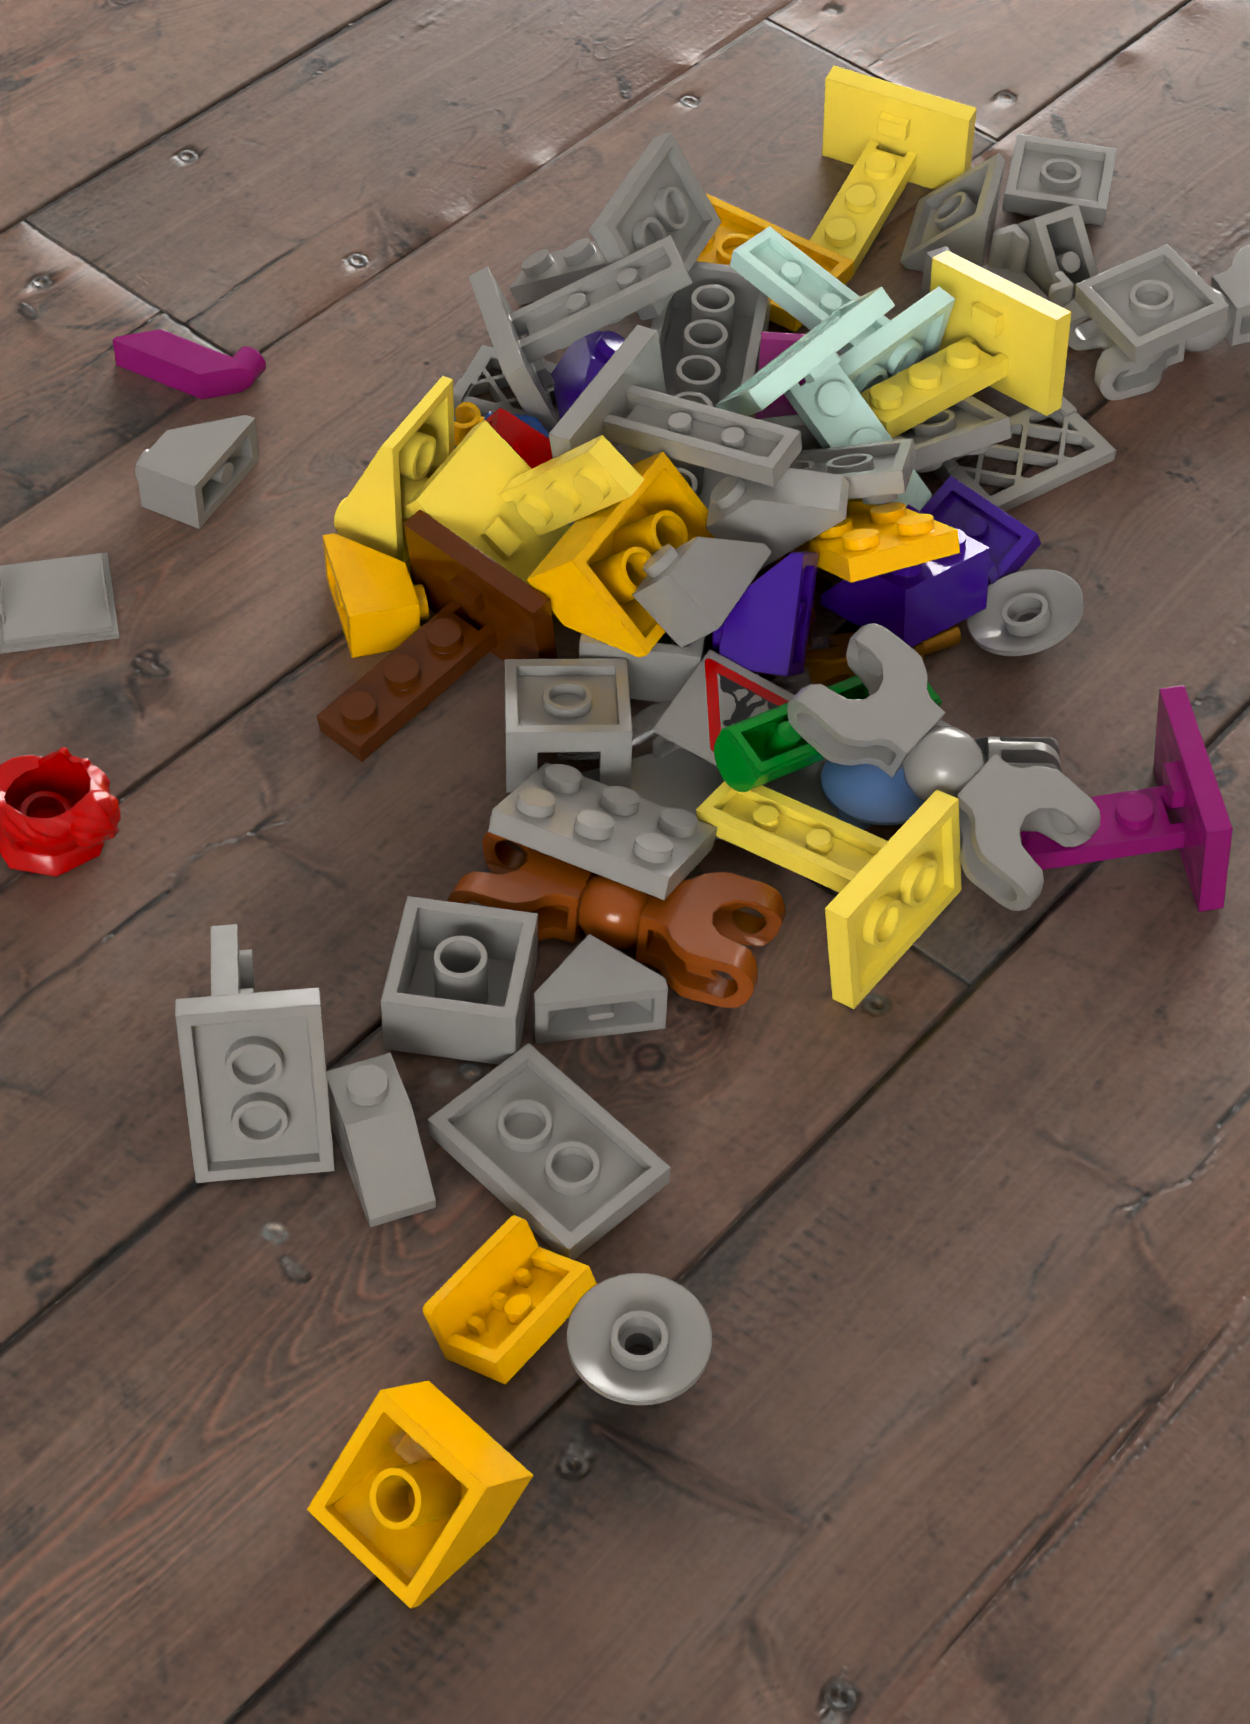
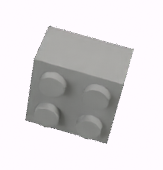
M407 896L381 998L384 1049L500 1065L516 1053L521 1045L538 964V913Z

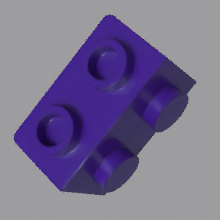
M952 476L944 482L920 511L910 504L906 506L907 509L919 514H931L934 520L960 529L967 536L990 547L988 586L1004 576L1018 572L1041 545L1036 532Z

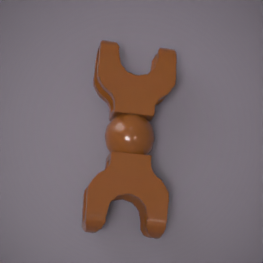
M488 829L482 840L485 863L493 873L469 872L461 877L447 900L449 902L473 905L470 903L472 901L487 907L538 913V941L556 938L574 943L582 929L586 936L591 934L615 949H628L637 945L636 961L655 966L662 972L667 984L680 996L722 1008L740 1007L751 997L758 982V969L755 957L750 949L745 946L762 947L771 942L779 932L786 916L783 898L775 888L766 883L724 871L702 874L693 879L683 880L665 900H662L516 842L513 843L517 844L523 851L514 850L505 842L511 840L490 833ZM749 907L757 910L764 916L756 917L737 909ZM716 971L728 973L734 980L725 979Z

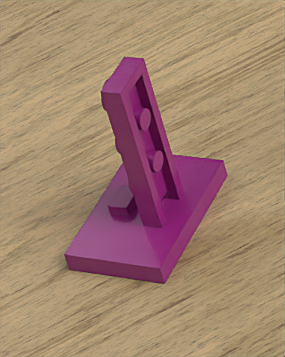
M1185 686L1160 688L1153 771L1158 786L1090 797L1100 810V826L1088 841L1076 847H1064L1037 831H1021V844L1042 870L1179 849L1198 912L1224 908L1233 828Z

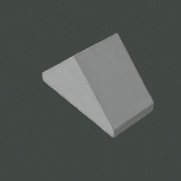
M589 934L533 994V1035L535 1044L665 1029L668 999L666 978Z

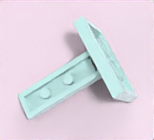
M770 226L733 250L730 267L809 330L820 324L842 305L860 297ZM938 286L891 321L883 315L837 351L841 354L839 365L859 393L938 352L955 302L953 296Z
M879 287L842 305L715 406L719 409L749 416L762 411L784 394L822 448L892 441L893 439L839 365L841 358L836 352L892 309L895 304L883 287ZM804 378L806 382L800 386L798 382ZM913 468L906 492L897 494L898 498L892 502L904 503L906 506L910 504L920 511L933 495Z

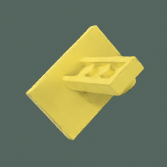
M833 65L825 79L822 156L852 164L854 167L809 241L853 260L852 276H854L908 182L936 190L971 169L977 108Z
M947 250L932 258L930 292L940 286L955 298L938 352L860 393L891 438L904 433L988 386L1048 416L1059 410L1062 405L1071 311Z
M484 420L470 430L409 501L406 507L413 514L418 510H422L532 586L527 578L571 527L567 524L631 497L645 479L603 435L532 469L491 425Z
M724 781L696 809L698 820L717 827L715 836L839 892L825 908L832 999L852 1009L856 1008L962 890L961 862L959 858V799L939 790H936L889 841L763 785L747 792H738Z

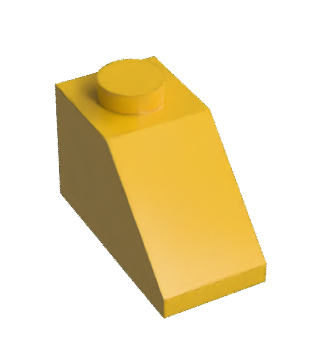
M335 533L323 535L326 579L351 657L356 658L396 649L420 628V620L429 619L428 602L423 585L413 586L405 562Z

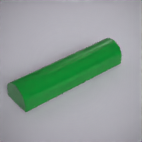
M857 675L827 687L847 699H866L869 697L868 689ZM927 682L930 698L940 706L943 701ZM788 703L721 730L714 746L715 761L722 778L734 790L747 792L826 759L791 726L787 714Z

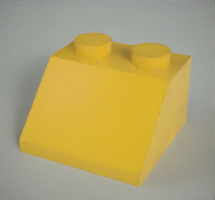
M423 1381L379 1391L307 1510L397 1597L412 1609L421 1605L497 1534L534 1475L430 1381Z

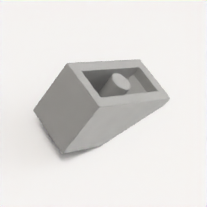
M1078 204L1017 224L1029 237V248L1024 272L1047 297L1056 272L1062 271L1074 284L1071 300L1075 298V285L1099 274Z
M241 415L166 430L150 449L142 452L136 463L135 477L138 480L141 506L200 529L259 461L255 418Z
M788 468L775 487L729 475L722 479L711 492L706 529L715 538L765 543L772 553L761 567L762 569L845 520L849 482L840 474Z
M699 536L675 549L670 544H667L646 561L643 570L647 575L632 596L682 648L720 628L772 551L765 543Z
M391 1053L327 1071L331 1126L369 1227L371 1228L436 1208V1198L413 1108Z

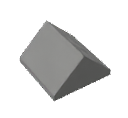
M1000 153L919 199L900 260L906 269L924 272L926 252L945 246L952 253L980 267L983 266L996 220L1005 159Z

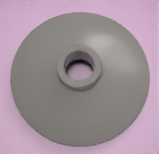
M1051 569L1018 571L1004 576L988 586L986 609L967 618V626L974 642L980 648L990 653L1002 656H1023L1037 653L1059 643L1076 628L1084 612L1085 602L1083 593L1078 583L1065 573Z
M627 1273L598 1283L581 1297L569 1319L567 1349L577 1374L598 1394L623 1404L653 1405L678 1397L698 1381L710 1359L712 1329L702 1304L682 1285L655 1274ZM633 1345H642L647 1347L651 1353L634 1355L626 1350Z

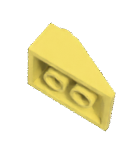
M442 376L384 442L348 497L340 502L334 516V527L337 529L338 535L406 563L407 569L411 564L403 523L414 514L406 505L455 449L453 379Z

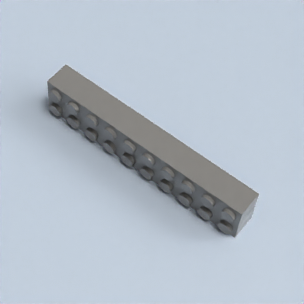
M695 261L688 272L693 284L674 293L661 315L653 318L651 329L658 330L666 394L717 408L715 406L717 403L758 372L761 331H768L771 299L732 269L730 265ZM646 451L639 461L653 456L655 453ZM669 458L709 510L711 492L729 474ZM665 631L648 655L640 658L581 633L579 659L627 658L630 699L671 704L707 654L711 633L680 648Z

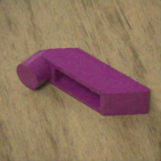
M163 329L117 336L112 340L117 366L202 400L242 392L249 388L266 370V362L263 356L252 347L243 346L231 357Z

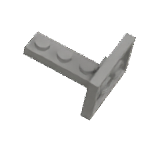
M672 132L655 136L589 228V232L595 241L583 238L562 250L551 253L547 249L539 250L523 261L521 264L523 270L509 288L519 306L535 302L671 235L687 271H690L721 224V220ZM672 296L658 300L636 311L640 319L643 321L659 317Z
M671 235L515 312L512 311L488 266L468 276L505 379L525 414L536 417L549 433L559 422V418L547 386L554 383L544 356L556 350L564 349L576 340L607 325L615 324L625 316L658 300L666 299L676 291L693 284Z
M640 325L633 329L549 433L553 458L603 435L631 465L637 463L646 451L655 454L663 451L669 458L771 487L777 485L802 450L801 431L666 394L658 330Z
M237 924L211 926V996L176 999L175 1018L196 1183L335 1171L319 987L254 993L255 970L253 950H240Z

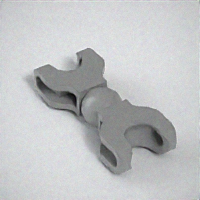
M1250 245L1242 247L1236 253L1232 266L1227 271L1213 275L1210 287L1229 305L1228 322L1136 364L1094 320L1082 323L1091 317L1079 306L1075 298L1063 307L1071 311L1068 346L1076 351L1105 349L1097 361L1094 383L1105 398L1112 401L1122 400L1152 391L1162 380L1163 371L1168 366L1184 360L1185 351L1207 352L1222 343L1224 338H1226L1231 346L1250 342Z
M876 623L862 626L850 638L846 657L850 669L868 689L869 697L866 699H847L822 684H810L802 688L788 702L787 714L789 723L806 742L830 762L850 766L860 764L875 765L892 778L903 767L905 781L916 797L926 801L936 790L958 798L960 825L959 858L965 876L1007 909L1012 911L1026 910L1039 898L1043 888L1044 877L1040 866L1022 846L1020 832L1037 831L1064 847H1076L1088 841L1099 829L1101 821L1099 808L1087 794L1057 769L1042 766L1014 767L996 754L984 765L981 748L971 735L954 726H938L946 712L930 698L927 690L928 675L922 657L885 627Z

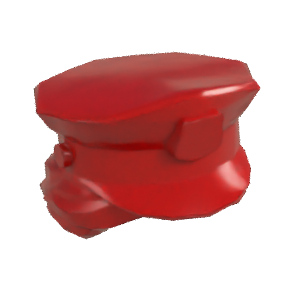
M62 747L44 757L23 755L13 757L0 764V854L10 869L58 877L100 856L105 840H110L118 834V823L121 820L119 802L115 796L110 794V780L107 775L97 766L92 765L89 759L72 756L67 747Z

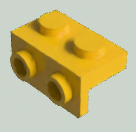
M513 1215L424 1304L423 1314L447 1360L506 1384L571 1316L574 1307L581 1297L597 1285L588 1265L539 1247L527 1220Z

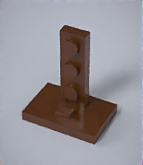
M418 510L403 523L414 585H423L428 608L435 612L436 615L317 715L320 731L361 762L489 652L502 661L504 659H557L550 599L422 510Z

